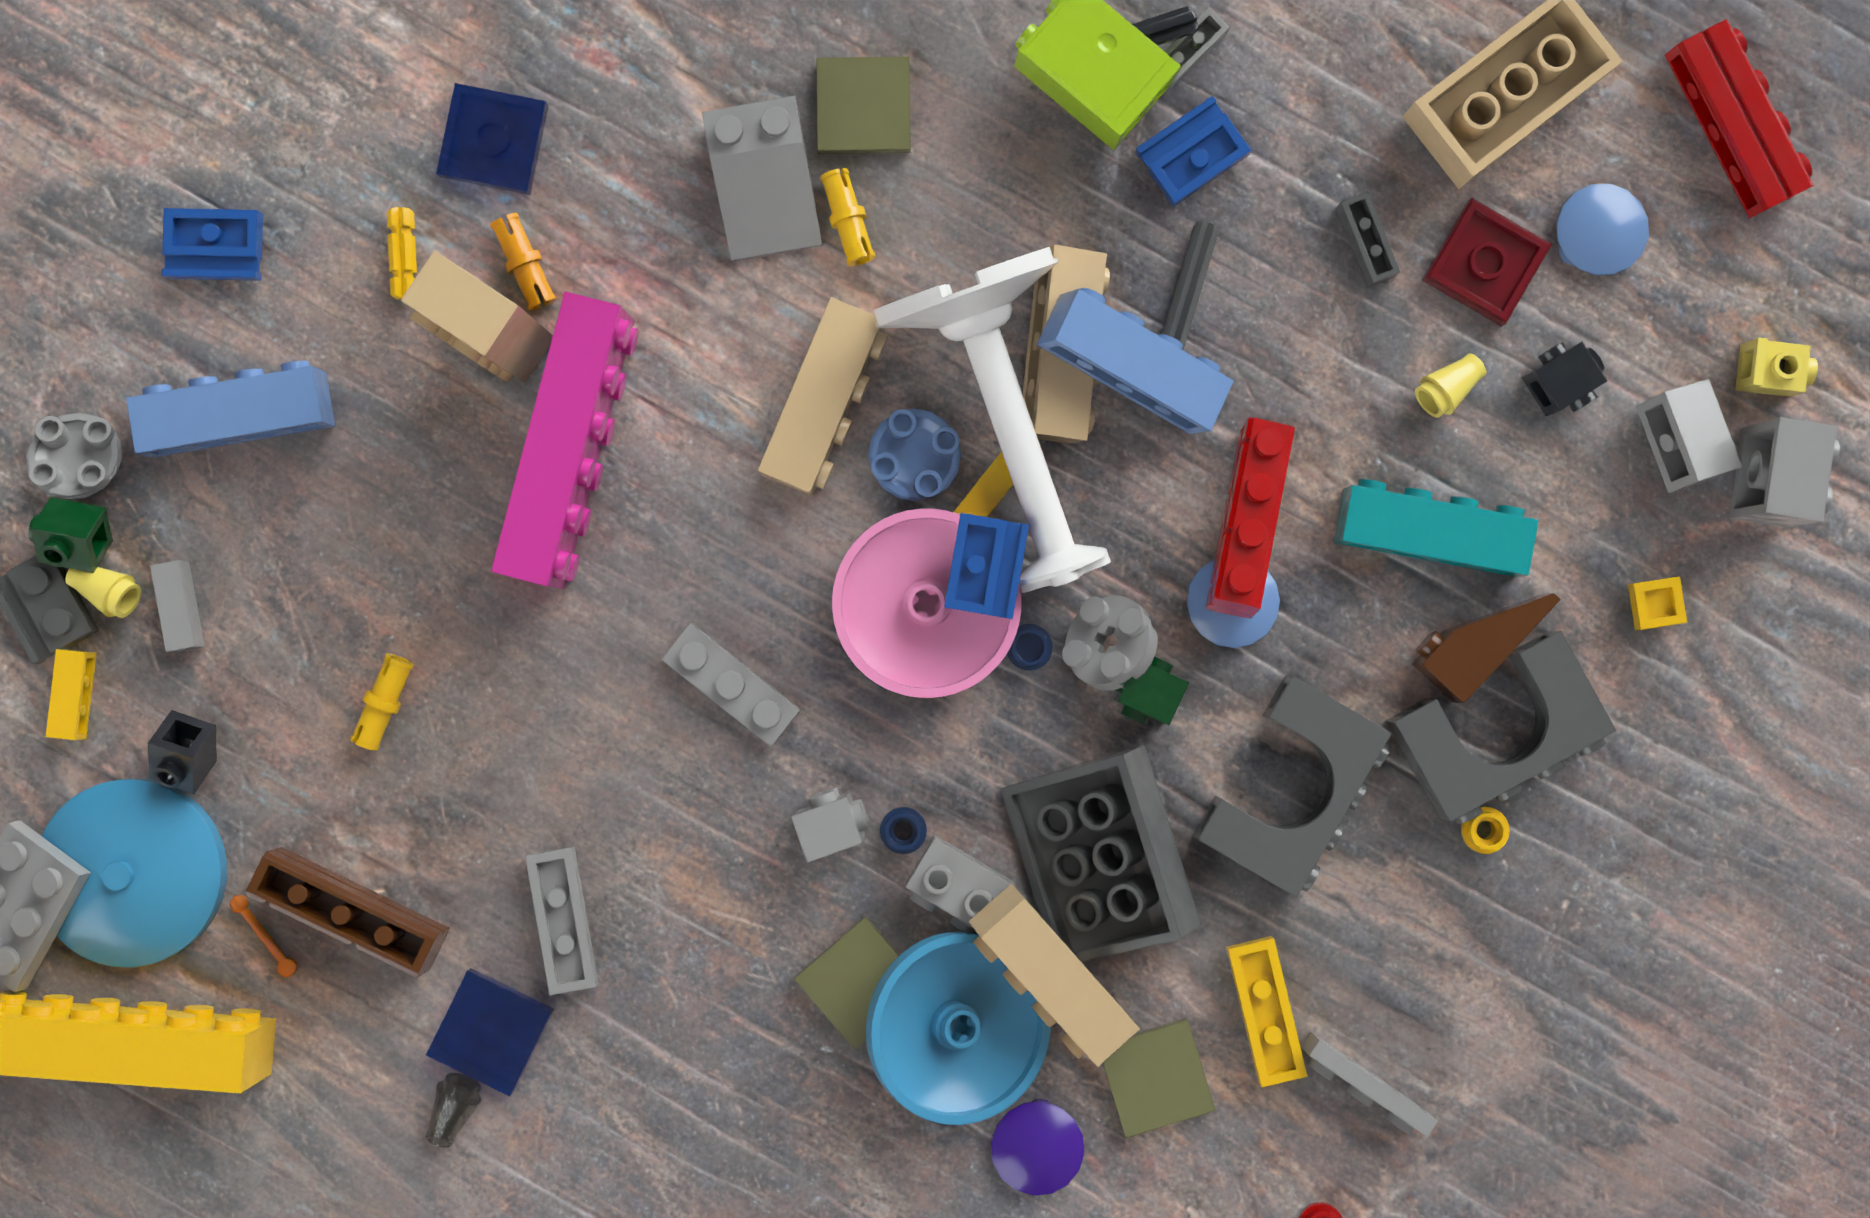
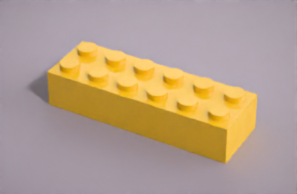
M0 991V1075L241 1094L272 1074L276 1018L261 1017V1011L258 1009H233L230 1015L214 1013V1007L209 1005H188L184 1007V1011L167 1010V1003L158 1001L139 1002L137 1007L120 1006L121 1000L116 998H94L90 1000V1004L73 1003L74 996L66 994H50L43 996V1000L27 999V993L23 991Z

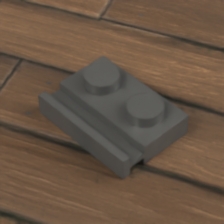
M36 555L6 572L7 574L0 577V606L32 664H41L47 658L54 655L56 649H68L99 631L78 591L66 584L67 571L64 567L39 563Z

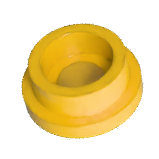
M1481 807L1483 812L1480 815L1462 823L1461 835L1465 844L1473 851L1491 854L1499 851L1506 844L1510 832L1509 824L1506 817L1500 811L1491 807ZM1483 821H1487L1491 826V833L1486 838H1480L1477 834V827Z

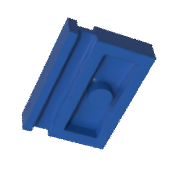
M1214 96L1136 148V156L1143 161L1148 173L1172 207H1175L1248 157L1252 151L1226 113L1223 114L1218 107Z
M164 208L162 255L165 256V269H162V276L168 279L261 281L262 274L259 273L260 260H262L263 213L258 210Z
M960 513L944 607L1013 619L1029 524Z

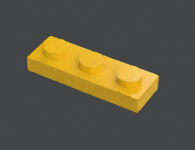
M1268 936L1226 946L1259 1085L1267 1087L1308 1077L1274 938Z

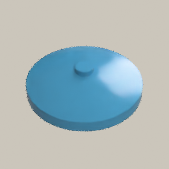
M137 778L115 780L92 786L65 803L52 817L42 834L43 838L91 872L57 934V937L68 948L88 960L107 966L123 968L140 967L165 960L193 944L207 930L220 908L227 881V860L221 836L206 811L193 798L177 788L170 789L156 781Z
M954 931L933 935L904 951L893 961L879 980L867 1013L866 1044L870 1062L878 1080L890 1096L900 1105L921 1118L940 1124L963 1125L983 1121L1011 1106L1025 1093L1039 1073L1050 1040L1051 1027L1049 1028L1031 1007L1037 1000L1028 990L1021 996L1002 975L1008 969L999 958L990 963L972 942L979 936L973 932Z

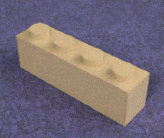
M1054 244L1050 246L1053 259L1057 258L1058 263L1034 283L1023 397L1038 439L1072 444L1087 441L1088 434L1093 429L1095 410L1091 406L1092 391L1098 381L1037 346V342L1060 294L1080 288H1088L1103 296L1109 286L1110 272L1106 268L1107 253Z
M830 298L758 468V472L761 475L813 496L816 487L825 489L834 468V463L828 461L834 444L843 446L852 425V420L846 418L853 401L861 403L871 377L864 375L871 358L879 360L889 334L882 332L883 328H877L875 315L835 298Z
M1012 883L968 921L979 935L972 941L990 963L999 958L1008 969L1002 975L1020 996L1027 990L1034 996L1037 1001L1031 1007L1049 1028L1056 1022L1062 1027L1065 1033L1060 1039L1077 1059L1086 1054L1099 1067L1140 1030L1124 1009Z

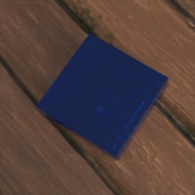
M455 83L436 174L441 178L531 195L549 107L548 103L543 100Z
M470 968L467 970L426 1056L501 1093L511 1096L546 1028L554 1008Z

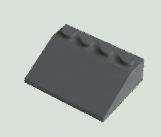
M1145 745L1101 756L1000 789L1039 914L1081 962L1180 940L1202 925Z

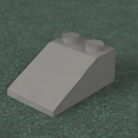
M795 96L702 112L708 151L731 261L736 262L823 246Z

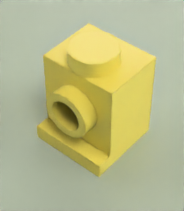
M1759 337L1740 344L1735 390L1786 397L1805 393L1806 386H1811L1814 383L1818 371L1817 360L1810 358L1811 346L1768 341L1767 338ZM1781 359H1785L1784 373L1779 367Z

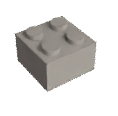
M1778 417L1743 427L1738 456L1742 468L1736 470L1729 519L1783 528L1824 522V515L1830 510L1833 500V492L1831 487H1829L1831 468L1836 464L1840 453V444L1836 440L1838 426Z

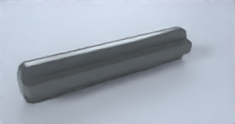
M1197 221L1193 227L1162 330V334L1180 341L1183 344L1182 350L1185 347L1219 233V227L1203 221Z

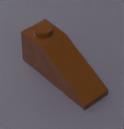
M1554 593L1541 594L1443 630L1440 634L1434 631L1417 647L1416 651L1420 656L1412 665L1453 703H1465L1561 599Z

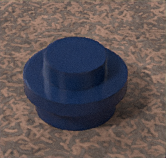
M1024 624L1018 626L1017 634L1007 656L1013 665L1022 670L1039 669L1051 657L1053 650L1051 637L1045 629L1038 625Z

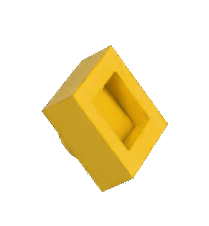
M1680 576L1627 584L1635 630L1688 623Z

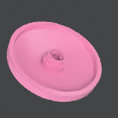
M914 509L884 518L867 529L852 544L837 571L832 594V613L841 645L854 665L865 676L883 688L895 693L918 698H936L966 690L982 681L1001 663L1017 634L1021 616L1020 584L1018 586L1013 619L944 607L960 514L940 509Z

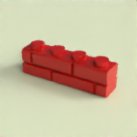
M1725 19L1680 42L1664 56L1750 219L1814 186L1810 179L1812 176V166L1803 153L1796 152L1789 138L1791 127L1786 116L1782 112L1774 110L1767 96L1769 84L1766 77L1760 70H1754L1746 56L1748 50L1747 41L1743 33L1737 28L1732 29L1728 19Z
M1249 417L1240 430L1228 489L1230 496L1225 504L1210 581L1212 586L1208 591L1205 609L1249 619L1261 609L1295 427L1291 425Z

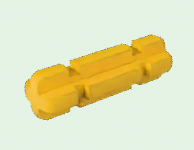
M395 207L388 209L386 212L387 228L391 230V233L387 235L389 272L393 274V278L389 280L391 296L401 300L414 281L413 274L417 273L415 236H412L411 230L415 229L414 213L410 208Z

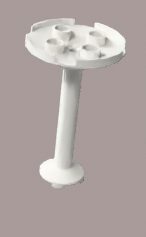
M1050 247L977 271L975 277L978 285L953 293L950 284L938 285L873 310L877 320V328L939 329L941 334L948 340L964 342L1039 556L1020 575L1021 593L1046 586L1056 587L1070 583L1081 575L1111 562L1106 548L1074 544L999 328L1006 324L1011 316V302L1058 263L1057 258L1053 259Z

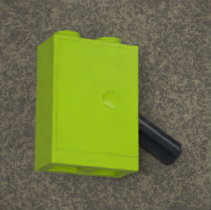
M1051 0L1045 10L1048 14L1047 18L1039 27L1033 23L1030 24L1018 38L1015 47L1018 48L1014 67L1112 150H1115L1173 84L1181 68L1179 63L1158 46L1196 33L1198 31L1196 14L1191 7L1185 6L1131 24L1104 0Z

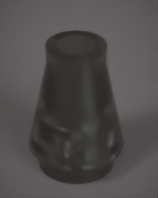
M448 1073L443 1081L437 1083L430 1124L425 1135L431 1144L442 1148L452 1146L455 1137L481 1102V1096L479 1095L481 1085L475 1079L461 1073Z

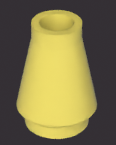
M1469 353L1462 359L1422 377L1420 385L1415 389L1417 401L1429 415L1435 418H1439L1443 414L1450 415L1477 382L1486 376V368L1476 355Z
M97 567L94 573L69 568L65 578L68 586L76 589L107 617H127L137 607L141 598V587L135 583L131 575Z

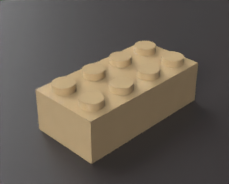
M1546 0L1416 100L1402 118L1456 187L1460 189L1605 78L1623 60L1575 0Z
M435 250L401 299L402 302L414 309L409 319L507 383L512 375L525 383L551 345L553 335L521 307Z

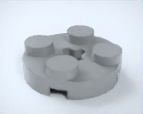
M1112 595L1104 598L1093 596L1082 603L1080 612L1072 621L1067 632L1065 646L1062 651L1064 662L1071 667L1078 678L1096 689L1110 691L1122 688L1119 685L1120 683L1126 682L1131 677L1138 679L1144 674L1155 656L1158 638L1156 630L1152 628L1150 615L1135 601L1124 596ZM1114 633V636L1119 639L1117 646H1109L1106 653H1103L1104 641L1109 635Z

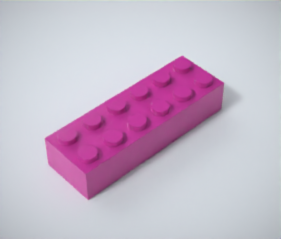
M564 292L491 569L493 573L559 589H565L566 582H573L576 576L580 556L574 554L578 536L584 537L589 528L591 509H587L586 505L590 490L597 491L601 482L603 464L598 463L602 445L609 446L614 432L615 419L610 418L614 400L620 401L622 399L626 386L627 375L621 373L625 356L633 355L638 340L639 331L637 328H633L635 321L620 305Z

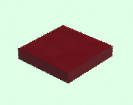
M1470 198L1426 271L1422 281L1502 327L1509 320L1552 244L1474 198Z

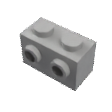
M1709 379L1663 392L1636 405L1668 493L1712 480L1742 468L1735 444L1732 441Z
M837 787L810 796L811 798L808 799L810 806L797 810L791 816L807 863L862 844L865 838L864 830L869 829L870 825L862 799L853 801L850 791L840 795Z
M934 834L906 881L905 887L912 891L909 898L919 906L930 912H934L938 906L953 915L950 920L953 926L963 932L976 933L968 921L1011 883L1015 888L1016 885L1014 881Z

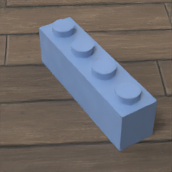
M1080 288L1059 295L1037 342V346L1189 434L1212 431L1234 380L1220 373L1221 367L1217 363L1204 357H1193L1182 350L1183 344L1180 341L1165 334L1156 335L1144 327L1145 322L1140 317L1130 312L1114 310L1105 304V297L1094 290Z
M292 361L281 364V371L264 374L263 369H245L235 372V379L218 382L217 377L209 376L188 380L189 387L172 390L171 385L167 384L142 388L143 395L126 398L135 454L156 458L335 427L327 373L317 367L310 366L309 361Z

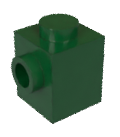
M53 497L49 498L40 514L33 516L28 531L29 539L34 544L39 563L94 573L113 542L106 507Z
M1154 656L1148 669L1138 679L1131 677L1126 682L1119 684L1122 688L1115 690L1118 693L1114 701L1124 705L1120 714L1139 723L1147 725L1149 718H1152L1163 724L1170 725L1189 682L1170 674L1173 665Z

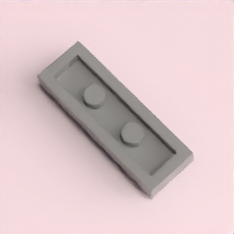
M693 623L687 626L661 659L770 747L775 744L801 711L800 708Z
M575 846L526 855L525 859L549 996L597 987L599 982Z
M1310 1032L1302 1044L1301 1048L1311 1057L1307 1063L1308 1066L1330 1081L1335 1074L1350 1084L1346 1092L1370 1108L1375 1101L1389 1110L1385 1118L1409 1135L1413 1128L1428 1137L1438 1121L1425 1109L1313 1032Z

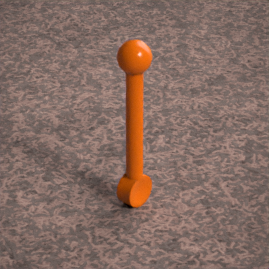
M243 895L234 896L230 900L231 910L242 915L278 962V973L283 977H290L295 974L298 969L297 961L294 958L286 957L248 908V899Z

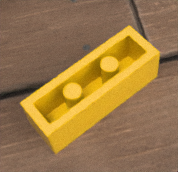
M1002 451L954 513L988 517L1010 490L1013 482Z
M56 649L45 737L68 740L87 739L96 652Z

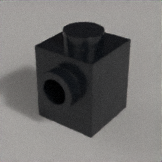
M1583 341L1568 349L1564 342L1557 344L1538 356L1542 365L1521 377L1545 416L1559 412L1567 406L1573 412L1579 410L1598 398L1594 389L1607 382L1606 377L1602 373L1604 371V364L1601 358L1592 348H1586Z
M171 710L148 742L149 778L170 789L177 788L195 794L217 761L216 725Z

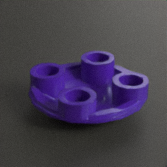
M1035 1099L1008 1111L996 1125L995 1132L991 1137L992 1160L1001 1179L1013 1189L1032 1196L1052 1194L1067 1186L1079 1172L1084 1157L1083 1134L1075 1119L1060 1106L1053 1105L1045 1099Z

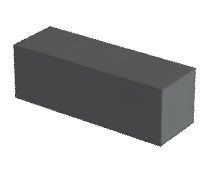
M1367 191L1341 201L1335 209L1367 288L1396 277L1400 273V269L1369 192Z

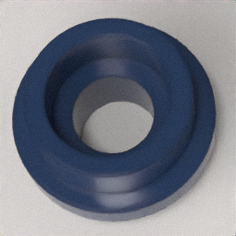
M898 807L891 810L885 815L880 826V836L884 845L892 852L898 854H909L919 849L924 843L927 834L924 818L919 812L909 807ZM902 821L908 822L913 829L911 836L906 839L899 838L894 831L896 824Z

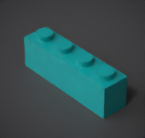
M1359 479L1358 485H1351L1343 489L1334 537L1335 544L1512 577L1529 575L1539 519L1524 517L1525 509L1497 505L1496 511L1478 508V500L1451 496L1450 503L1432 500L1433 492L1417 488H1405L1404 494L1386 491V483L1369 479Z

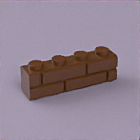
M283 847L265 852L245 893L246 896L261 903L269 902L271 908L348 945L355 943L356 949L416 978L431 969L450 929Z

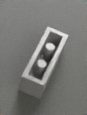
M1210 7L1197 18L1198 31L1196 33L1175 40L1164 51L1181 65L1173 84L1163 94L1164 96L1227 35L1230 27Z
M176 560L150 565L165 651L180 652L205 647L189 561Z

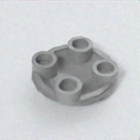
M74 413L59 417H44L35 426V436L32 438L26 454L29 478L36 487L51 497L65 500L87 498L104 489L116 476L122 460L121 441L110 423L98 416Z

